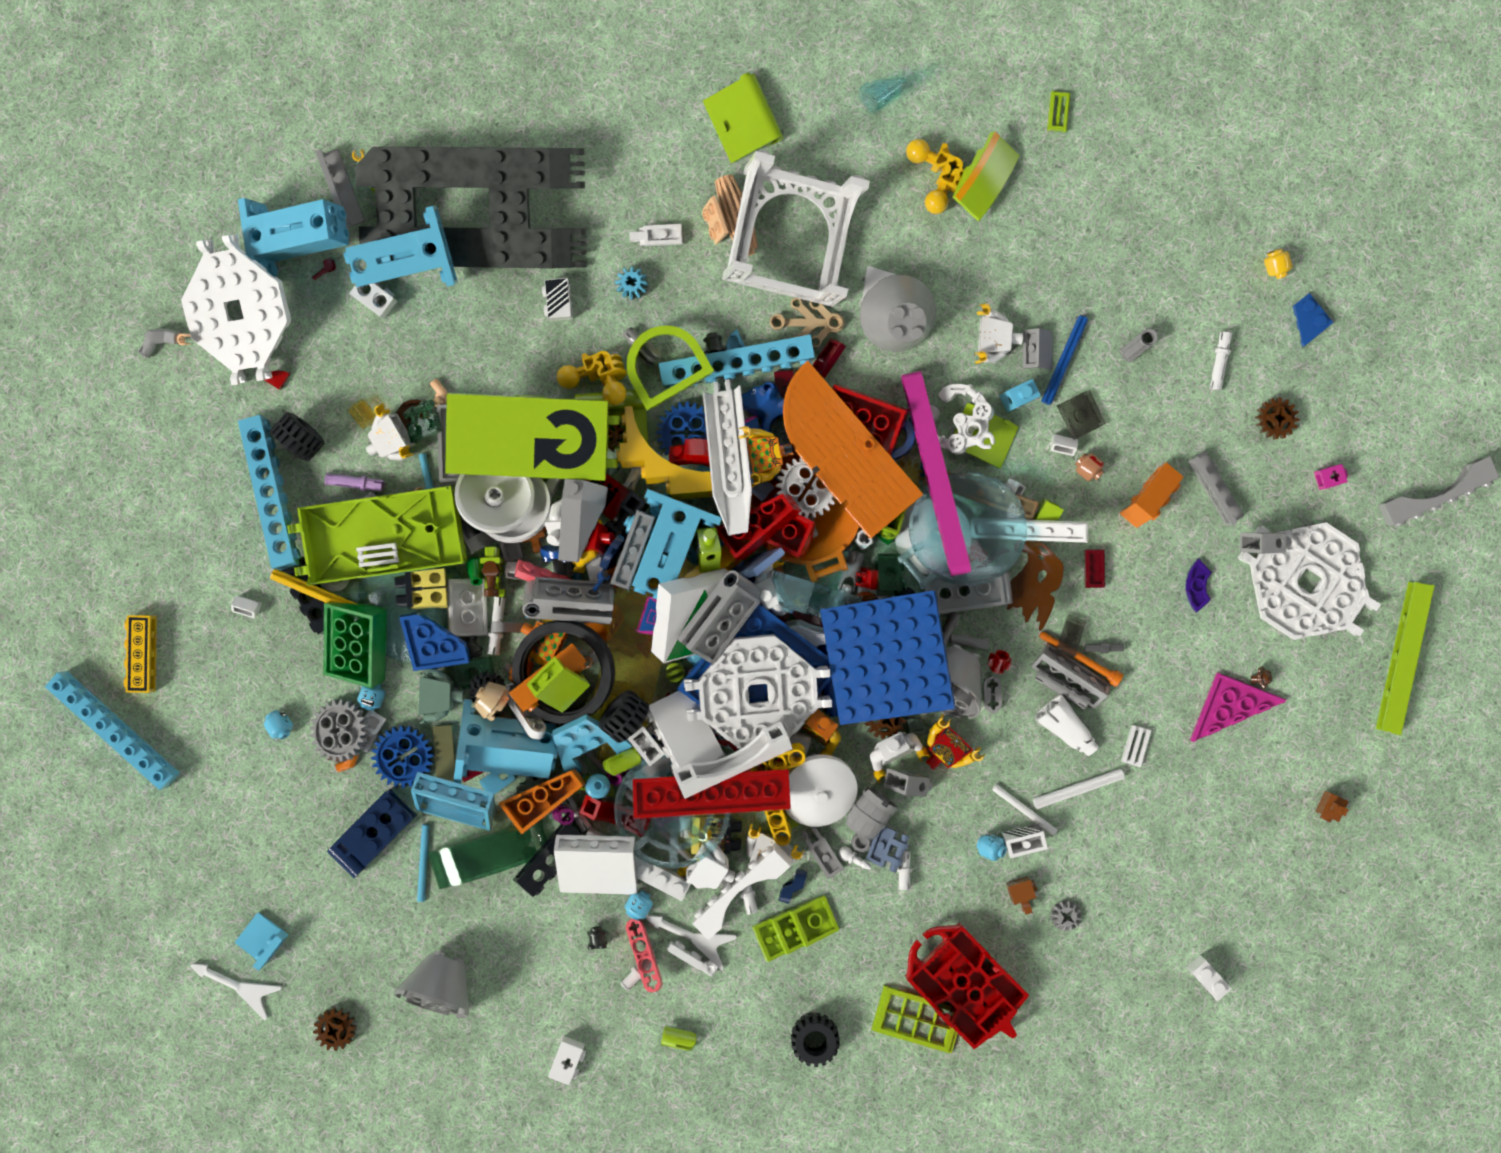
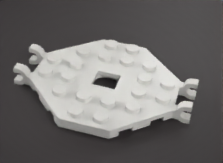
M238 234L222 236L223 242L229 250L214 253L212 239L196 241L197 247L203 253V256L181 299L191 339L232 371L230 376L231 385L247 382L243 369L258 368L256 371L257 381L272 378L268 366L271 360L270 357L283 338L282 334L285 328L291 322L282 281L269 274L267 269L256 260H252L245 255L246 252L240 248ZM228 301H240L244 319L232 321L227 310Z
M1327 522L1277 532L1285 533L1286 536L1291 538V546L1286 548L1285 553H1257L1254 558L1248 552H1241L1237 557L1250 565L1260 618L1293 640L1345 629L1354 636H1361L1364 630L1352 622L1363 606L1375 611L1381 606L1380 603L1369 597L1368 589H1366L1363 563H1361L1359 555V544ZM1258 526L1255 532H1271L1264 526ZM1306 569L1321 578L1312 593L1298 585V580Z
M774 634L734 638L716 662L711 664L698 680L684 679L685 690L699 689L700 710L686 709L688 721L703 720L739 750L756 738L763 729L780 721L790 738L793 734H796L805 723V720L818 708L832 707V700L829 698V695L817 697L816 679L830 677V669H828L827 665L814 668ZM767 684L768 701L749 703L748 687L750 685Z

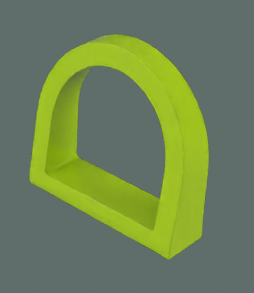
M657 326L645 331L634 341L627 357L628 377L647 411L715 373L696 339L687 331L675 326ZM662 335L678 337L690 346L702 369L657 396L650 398L637 373L638 354L642 347L655 337Z

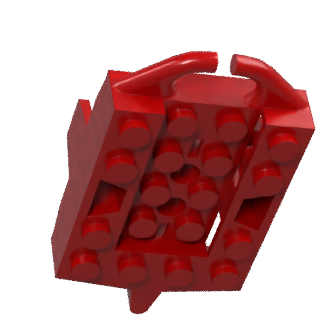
M960 922L956 925L932 927L925 931L922 935L927 940L934 935H939L943 941L923 960H920L917 956L918 949L922 944L918 940L913 943L908 955L907 973L904 975L907 981L932 1006L942 1020L951 1029L953 1028L974 1050L1000 1031L1011 1038H1016L1017 1033L1010 1021L1029 997V994ZM986 957L994 965L988 971L981 967ZM959 976H965L963 983H956ZM973 990H978L976 997H970V993ZM948 1000L952 1007L949 1013H947L938 1004Z

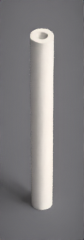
M995 784L992 788L995 793L1035 823H1039L1051 835L1054 836L1058 830L999 785Z

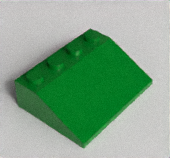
M324 603L323 675L368 688H373L385 681L387 609L362 604Z

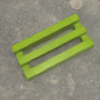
M1051 91L1047 131H1067L1070 93ZM1055 96H1058L1055 126H1053ZM1062 97H1065L1063 126H1059Z

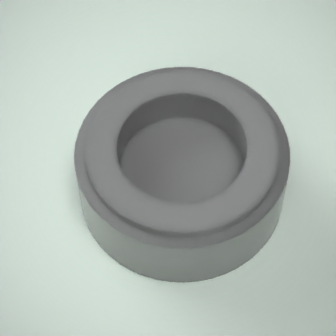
M856 833L851 839V844L854 850L865 852L869 849L871 841L864 839Z

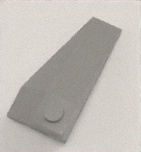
M565 479L561 508L559 561L579 562L588 544V539L593 529H595L601 513L605 509L608 487L584 480Z

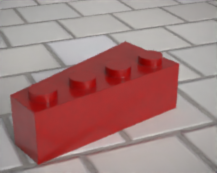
M781 494L750 510L748 532L728 535L724 524L715 528L718 536L733 557L745 560L802 510L791 495Z

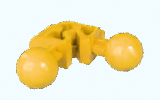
M914 139L909 142L906 148L908 159L912 163L919 164L926 161L932 164L930 170L935 173L942 171L935 183L938 185L937 189L929 192L924 201L925 207L930 213L941 214L948 208V190L955 192L964 172V169H962L963 162L959 157L951 155L946 143L941 145L937 154L930 151V147L925 140ZM951 165H954V170L950 174L949 178H947L951 171Z
M599 351L589 356L584 353L581 356L583 366L576 368L572 365H564L557 372V382L562 388L572 389L576 387L580 382V378L588 376L591 382L600 378L604 386L602 390L603 399L609 400L608 404L613 406L620 405L626 399L625 386L617 382L622 380L627 374L622 357L618 354L610 355L607 351Z

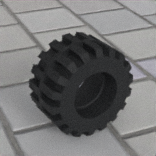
M285 412L271 428L273 436L283 447L305 461H310L325 444L321 435L314 428L290 412Z
M629 689L618 695L607 707L600 719L599 728L614 741L621 743L632 736L644 722L649 711V704Z
M816 1012V1015L808 1013V1017L803 1015L800 1021L797 1020L795 1022V1027L792 1028L791 1044L794 1055L799 1057L801 1063L805 1061L807 1066L814 1064V1067H818V1064L822 1063V1066H824L827 1060L831 1062L833 1055H837L840 1039L838 1029L832 1019L829 1020L825 1014L822 1017L820 1013ZM819 1031L826 1036L827 1040L819 1048H810L804 1043V1038L810 1032Z

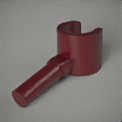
M324 260V268L313 275L312 279L315 281L323 274L334 271L336 269L334 260Z

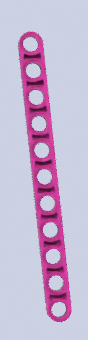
M916 371L901 375L902 384L951 576L971 572L970 561L922 372Z

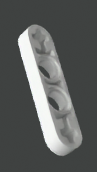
M514 683L506 685V689L509 691L515 688ZM508 695L509 700L507 703L529 737L542 739L546 731V725L543 720L534 713L529 712L528 709L523 712L514 699Z

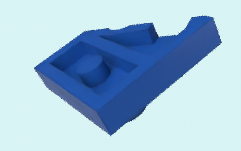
M1310 293L1293 305L1302 346L1307 345L1334 323Z

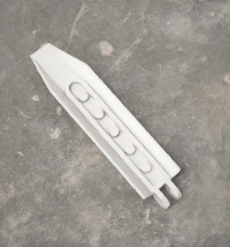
M727 379L725 380L726 391H720V383L718 381L714 382V393H703L713 498L728 535L748 532L752 486L746 438H738V436L744 435V431L742 429L738 430V428L745 426L741 386L732 391L731 380Z

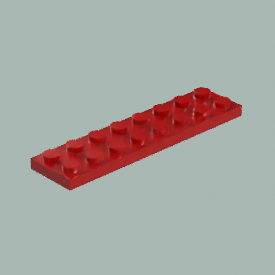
M789 769L741 772L688 798H684L675 776L632 779L634 819L791 810Z

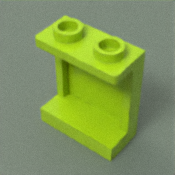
M554 656L527 683V686L536 698L563 713L590 684L582 673L576 674L562 664L560 659Z

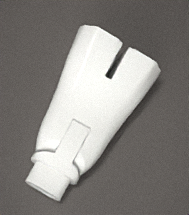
M1062 695L1056 696L1035 715V721L1080 753L1084 752L1087 756H1090L1098 750L1099 746L1095 743V739Z

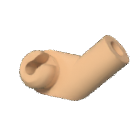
M436 378L430 383L436 392L435 398L432 400L435 407L446 404L448 393Z

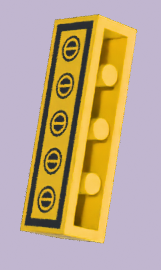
M127 615L124 623L125 630H127L124 641L126 649L124 687L127 693L156 692L157 615Z

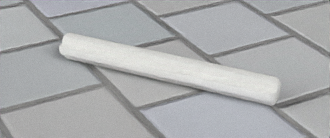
M1117 769L1034 798L1033 804L1036 809L1123 780L1125 775L1122 769Z

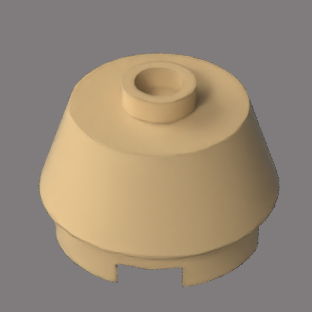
M489 682L476 693L475 697L477 699L474 702V707L483 719L487 718L493 721L495 719V712L498 713L504 708L509 700L507 696L510 695L509 692L511 691L506 689L504 685Z

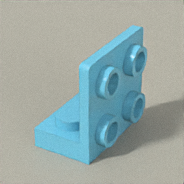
M258 912L237 938L235 944L257 960L253 967L259 971L269 962L289 934Z

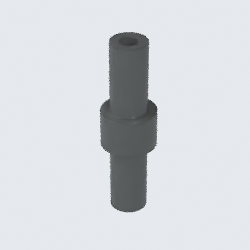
M1108 642L1085 644L1084 650L1085 652L1108 654L1114 651H1124V644H1109Z

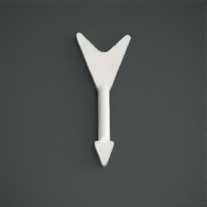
M646 916V919L655 928L662 927L691 940L720 970H723V964L718 955L717 947L737 938L736 935L715 934L708 940L702 933H692L663 920L662 916Z
M191 964V968L200 977L205 975L235 989L263 1020H266L268 1016L262 1003V996L282 989L280 985L239 983L209 969L208 964Z

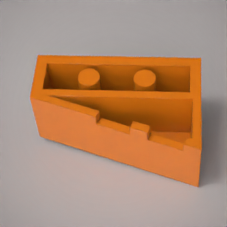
M1165 462L1144 483L1138 495L1133 496L1131 504L1127 508L1122 509L1119 514L1136 528L1149 520L1154 521L1161 513L1159 511L1160 508L1166 506L1171 500L1169 497L1171 493H1175L1180 488V481L1183 479V476Z

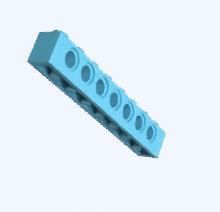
M811 334L705 354L712 368L718 362L722 363L724 367L722 371H715V373L701 381L713 383L717 382V378L722 377L727 380L736 378L738 374L750 376L755 374L754 371L762 370V373L774 371L773 368L780 366L781 369H788L793 367L792 364L800 363L802 366L807 360L811 364V361L815 360ZM792 348L800 351L797 357L789 355V351ZM778 352L781 357L777 361H772L770 354ZM755 355L762 358L761 362L757 365L751 363V358ZM696 356L659 363L663 387L669 389L693 375L695 368L701 366ZM735 359H741L743 361V364L740 368H734L732 366V362ZM678 370H685L686 375L684 378H676Z
M261 415L238 420L271 568L283 570L300 565L301 553L296 548V533L288 534L287 525H291L293 519L286 505L288 497L282 488L284 480L282 475L279 474L278 467H280V463L274 453L276 445L274 439L270 436L271 424L268 419L266 420ZM261 434L260 440L255 441L256 436ZM265 452V457L260 460V454ZM269 470V476L264 478V472ZM274 488V493L268 497V491ZM278 506V512L273 515V508ZM282 525V531L277 533V527ZM286 543V550L281 552V545Z
M68 671L57 672L46 684V689L157 789L167 788L180 774L178 770Z

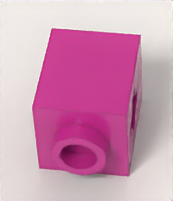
M1342 464L1314 471L1319 490L1348 482V473ZM1334 474L1335 477L1331 479L1330 475Z

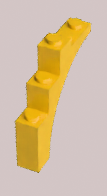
M624 406L625 413L621 414L622 425H626V431L623 432L624 443H619L620 450H616L618 462H621L622 468L641 467L642 478H646L647 484L666 483L667 494H670L671 498L675 500L713 497L711 472L685 469L659 456L640 434L635 422L632 406Z

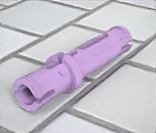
M326 473L325 485L383 492L385 488L384 480L371 479L367 476L353 477Z

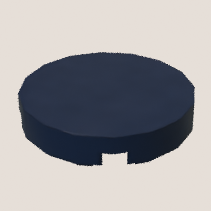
M619 534L614 539L600 563V568L608 570L616 561L615 559L621 553L626 541L623 535Z

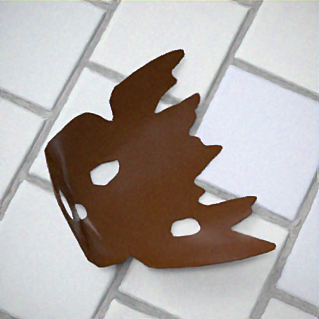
M1018 540L1014 546V551L1027 553L1028 562L1010 581L1013 603L1007 605V610H1010L1012 607H1022V615L1025 616L1024 620L1027 623L1038 606L1036 622H1040L1039 631H1041L1055 603V598L1050 593L1060 587L1064 566L1061 560L1045 544L1039 541ZM1038 546L1045 548L1048 554L1042 552ZM1001 550L976 569L988 568L994 561L1011 551ZM1038 555H1041L1044 559L1040 560ZM1045 570L1047 572L1046 577L1040 583L1038 581V574L1040 571Z

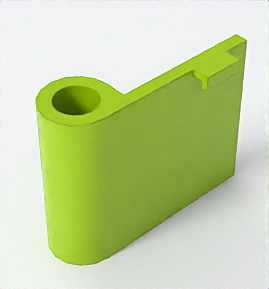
M966 403L962 414L972 416L975 405ZM993 415V418L989 421L988 431L993 434L995 444H991L990 438H986L983 442L985 445H991V449H982L975 445L968 447L964 453H968L1001 469L1019 426ZM957 427L953 434H958ZM979 429L974 430L972 436L977 435Z

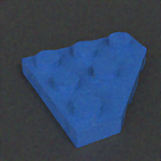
M421 612L403 614L399 617L413 671L465 664L471 661L467 643Z

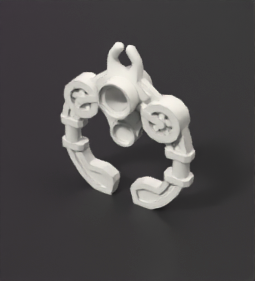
M952 384L943 387L938 395L945 403L952 401L957 394H963L965 397L970 395L973 398L972 402L976 405L973 408L972 416L962 413L954 416L953 422L958 429V434H953L949 438L944 435L942 437L938 435L940 447L956 455L964 453L968 447L975 445L982 449H991V445H985L983 441L986 438H990L991 444H995L993 434L988 431L989 421L993 418L994 409L984 398L983 393L976 391L971 384ZM930 405L935 422L939 417L940 411L937 407ZM979 429L978 434L972 436L974 430Z

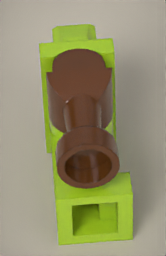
M485 547V558H480V563L484 564L482 573L485 575L484 597H506V589H501V576L504 572L502 565H505L504 558H501V548Z

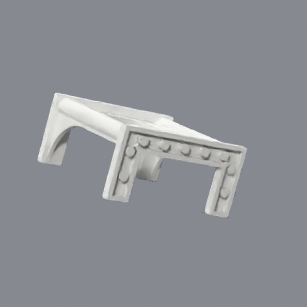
M765 150L755 151L744 168L743 174L746 175L728 267L723 272L722 280L833 307L847 297L848 288L837 286L851 216L858 198L868 190L870 181L865 180L863 176L854 175L842 186H839L834 181L826 180L824 182L818 180L815 176H801L796 171H782L780 167L772 166L775 156L770 155V152ZM764 181H770L773 184V193H768L765 190ZM778 184L781 186L785 185V189H779ZM817 193V195L823 196L821 197V199L815 198L814 194ZM761 194L765 196L762 200L758 199ZM795 194L805 197L817 205L827 221L829 238L818 291L752 275L753 265L746 263L756 216L761 207L776 196ZM828 197H832L835 199V204L833 207L826 208L823 205V201ZM837 210L836 213L833 214L834 218H831L829 216V213Z

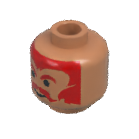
M1084 453L1075 464L1077 466L1076 472L1086 481L1098 480L1104 474L1102 470L1104 462L1093 453L1088 455Z

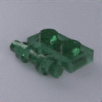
M432 399L429 401L424 400L418 406H411L403 413L405 419L411 418L412 421L406 424L410 443H418L442 432L439 413L432 412V407L435 406V402Z

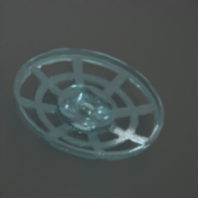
M670 758V769L657 772L649 778H658L669 775L670 777H674V774L672 772L673 770L671 767L673 763L670 760ZM644 759L625 775L615 798V823L618 833L622 837H628L622 822V814H634L633 806H622V800L625 790L634 776L637 779L647 778L640 771L644 766L648 765ZM731 813L725 814L722 829L713 843L705 835L712 824L714 814L708 815L701 831L693 824L697 815L652 818L654 825L647 832L642 825L641 819H634L636 827L642 835L635 843L634 855L651 865L661 868L674 869L696 864L711 854L720 844L727 831ZM688 829L695 836L686 843L678 844V833ZM660 830L670 833V845L660 843L653 839V837ZM699 841L707 848L706 851L693 859L677 862L678 850L687 849ZM649 842L657 848L670 851L669 862L652 859L643 854L640 849Z

